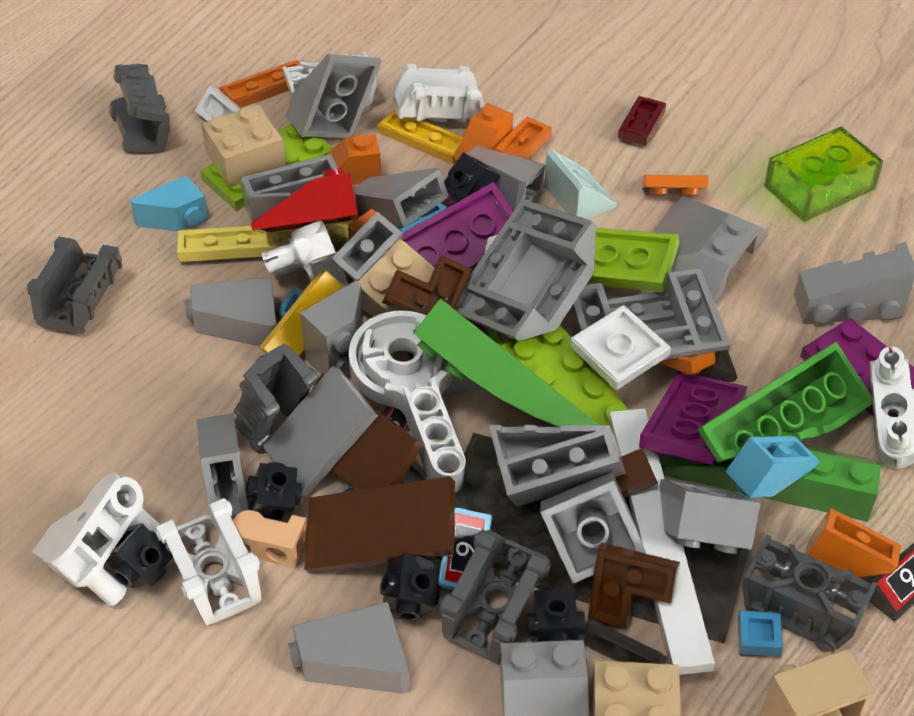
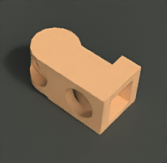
M252 510L240 512L234 517L232 521L248 553L253 552L259 560L296 568L306 545V518L291 515L289 522L285 523L264 518L259 512Z

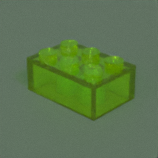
M841 126L770 157L764 187L803 222H806L875 190L884 160Z

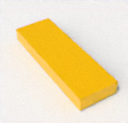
M395 109L378 124V133L451 164L454 163L455 155L463 137L423 120L417 121L416 117H402V119H399Z
M320 270L259 348L267 354L285 343L299 356L304 350L300 313L342 289L343 286L327 270Z

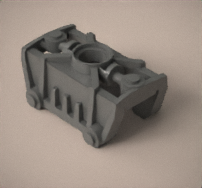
M116 65L113 78L120 85L124 97L110 102L109 113L111 118L116 119L123 136L122 147L124 151L164 152L170 133L169 113L165 112L166 103L163 96L158 94L155 78L149 74L148 65Z
M58 236L54 242L55 251L37 279H32L27 285L33 316L37 325L64 332L84 334L86 324L94 318V310L108 286L113 285L115 281L114 276L118 269L122 268V258L118 247L102 245L98 255L84 254L76 240ZM82 262L86 263L89 272H84L81 277L77 278L75 273ZM63 308L65 311L57 314L55 318H49L51 313Z
M285 343L260 356L244 373L243 377L245 380L239 385L242 394L239 403L234 409L236 414L234 419L235 427L249 441L250 446L254 450L260 451L271 437L269 433L274 416L280 411L288 417L308 395L310 387L317 383L319 378L317 372L308 367Z
M481 529L475 535L473 541L475 550L452 594H447L442 598L439 612L443 613L442 634L444 638L498 663L500 660L501 643H511L515 640L518 633V626L515 623L518 621L533 588L537 587L539 578L543 579L544 576H547L551 565L549 557L509 539L507 540L505 537L490 530L484 531ZM503 546L509 549V567L507 571L501 570L497 579H495L492 565ZM527 565L519 583L515 585L518 577L514 574L518 569H522ZM497 589L506 592L509 599L505 606L492 608L487 604L486 597L489 592ZM478 613L476 620L479 622L477 629L470 630L464 638L456 636L464 619ZM499 619L492 634L489 651L485 649L486 638L484 633L487 627L494 628Z
M766 535L744 576L742 590L745 607H747L746 611L780 613L781 626L815 641L816 647L823 652H834L835 649L842 647L854 636L877 583L873 581L871 584L853 576V571L849 569L842 571L797 551L795 545L790 544L788 547L772 540L770 535ZM755 569H758L764 573L769 572L770 575L782 580L771 582L753 573ZM829 601H835L837 605L851 613H855L857 615L855 620L835 611Z

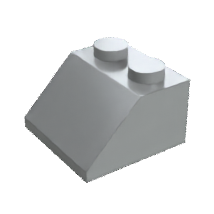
M357 280L300 313L305 358L320 374H326L332 366L340 369L345 376L350 374V343L355 332L363 325L361 284Z
M612 471L541 502L540 513L572 583L594 575L597 550L601 542L646 553L632 515Z
M661 479L659 487L664 531L676 537L677 544L700 548L701 542L714 544L713 549L732 554L737 553V548L752 550L760 502L732 490Z
M584 640L501 643L500 682L503 716H589L588 672Z

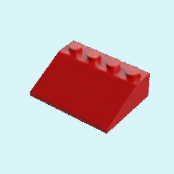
M343 168L323 170V177L313 179L251 223L252 230L270 233L298 229L319 221H323L324 224L353 221L359 218L355 185L351 173L345 174Z

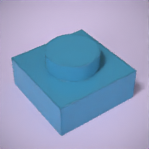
M740 610L738 615L739 654L780 657L783 649L780 613Z

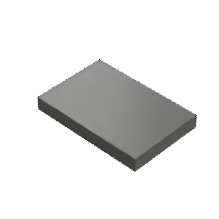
M332 366L266 441L263 448L274 462L297 468L296 482L302 483L301 496L307 497L378 415L342 371Z

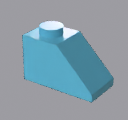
M187 175L130 199L134 221L138 227L178 231L186 230L209 220L205 196Z
M795 436L749 437L726 470V473L733 479L737 490L749 498L773 497L814 469L820 461Z

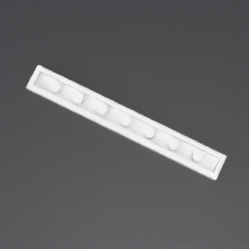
M646 409L609 412L610 428L616 438L621 456L640 449V434L649 421ZM643 448L658 484L628 496L633 520L646 554L680 562L672 603L654 600L669 664L679 665V675L713 671L715 662L683 545L676 543V537L664 531L659 487L661 479H664L660 460L657 454Z

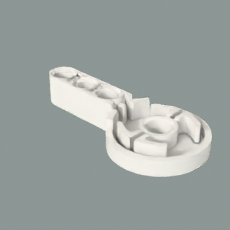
M391 311L379 314L360 326L351 340L349 347V370L355 385L367 397L380 404L398 408L404 413L411 434L424 443L419 455L428 479L451 476L455 481V493H457L463 486L466 460L441 397V394L449 387L454 377L453 374L445 369L449 362L439 354L433 359L417 346L421 339L413 334V332L427 315L412 311ZM397 351H407L415 355L412 360L401 362L393 359L390 355ZM431 439H439V440H441V441L435 442V441H432ZM443 469H449V470H452V471H454V472L447 473V472H443V471H441V470H443Z

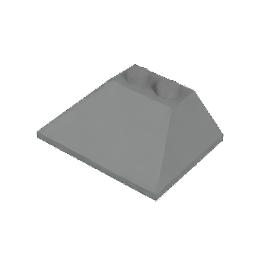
M685 196L679 199L653 231L655 233L679 235L680 245L671 272L701 268L715 304L725 291L728 273L745 251L753 254L767 236V230L756 224Z
M522 199L470 274L455 310L467 320L517 341L556 330L594 274L596 224L591 220Z
M701 268L669 272L666 291L607 299L602 283L586 285L572 305L580 332L624 305L671 347L670 356L664 360L729 350L731 347Z

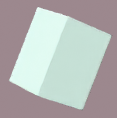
M550 148L546 155L545 187L567 213L590 219L614 210L618 206L586 168Z

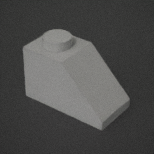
M377 211L331 258V261L354 281H358L400 238L402 239L403 233Z

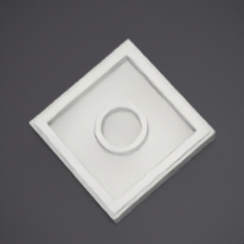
M624 305L570 338V347L615 390H618L670 356L671 347Z

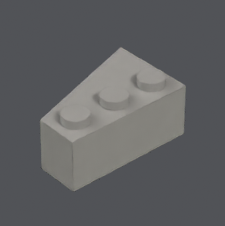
M329 154L240 177L244 206L251 222L313 179L323 177V170L338 168L332 155Z
M906 242L896 244V250L876 256L874 251L864 253V259L844 265L842 260L800 271L794 297L803 324L842 322L848 318L854 321L902 318L914 282V261Z
M489 425L506 493L516 507L558 495L611 471L614 477L626 474L616 438L609 425H560V427H537V425L502 427L501 425Z

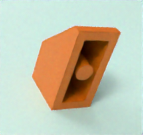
M489 103L481 108L469 122L455 155L454 163L456 164L463 152L468 153L475 146L494 150L512 131L513 113Z
M376 134L345 137L327 154L332 155L337 167L343 168L345 174L351 173L354 185L360 184L370 177L381 176L380 150Z
M830 508L808 540L805 554L842 571L849 569L853 571V576L859 578L894 573L898 567L901 545Z

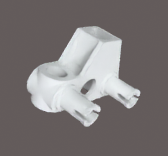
M323 221L299 228L291 233L292 238H289V243L266 252H261L263 260L268 262L265 263L268 272H273L275 279L303 268L307 271L311 281L320 270H327L343 287L349 285L344 271L331 261V258L336 254V250Z
M886 347L881 351L877 360L869 362L877 450L879 458L884 465L894 469H901L914 463V389L911 388L908 359L904 358V354L899 348L892 347V353H889V347ZM894 412L898 417H890L888 414Z
M112 472L103 477L94 486L80 507L50 525L32 552L76 588L87 586L110 607V605L114 606L122 599L127 588L103 568L105 561L129 526L143 523L149 531L155 532L157 530L156 526L159 523L143 509V492L137 481L129 477H120L116 472ZM107 538L109 541L104 546L100 547L104 540Z

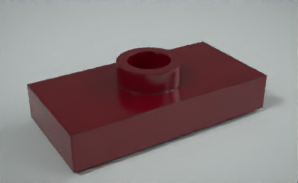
M638 96L618 131V139L646 146L665 113L666 103Z

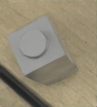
M475 146L466 153L479 159L501 175L496 182V186L512 209L515 210L522 199L532 202L541 193L546 164L481 146Z
M438 168L370 177L355 187L359 217L373 209L398 228H405L449 197Z
M271 277L190 285L191 299L185 300L187 320L193 319L196 333L260 346L277 325Z
M231 413L197 419L200 459L208 503L222 498H226L227 501L229 500L233 509L230 517L233 520L240 512L249 510L248 501L245 498L246 488L234 415Z
M388 602L293 625L295 642L288 643L293 668L301 666L306 682L394 693L410 692L409 668Z

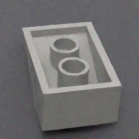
M327 54L295 90L286 117L298 133L304 137L345 138L353 136L382 63L381 59Z

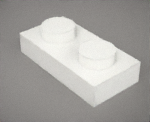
M212 86L208 87L195 109L206 121L242 110L220 90Z

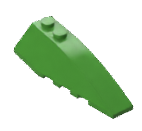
M441 298L413 332V334L421 339L417 346L433 359L437 354L446 359L449 363L445 369L460 381H463L467 376L504 402L557 427H560V425H598Z
M836 341L758 389L697 430L717 462H722L735 458L749 437L795 436L801 441L828 434L872 405V396Z
M803 444L820 461L818 465L773 497H762L822 512H828L832 508L849 518L868 522L878 494L881 465L874 459ZM658 455L663 475L739 492L733 479L726 473V470L735 458L722 462L715 460L714 464L710 465L706 463L695 464L685 458L673 455Z

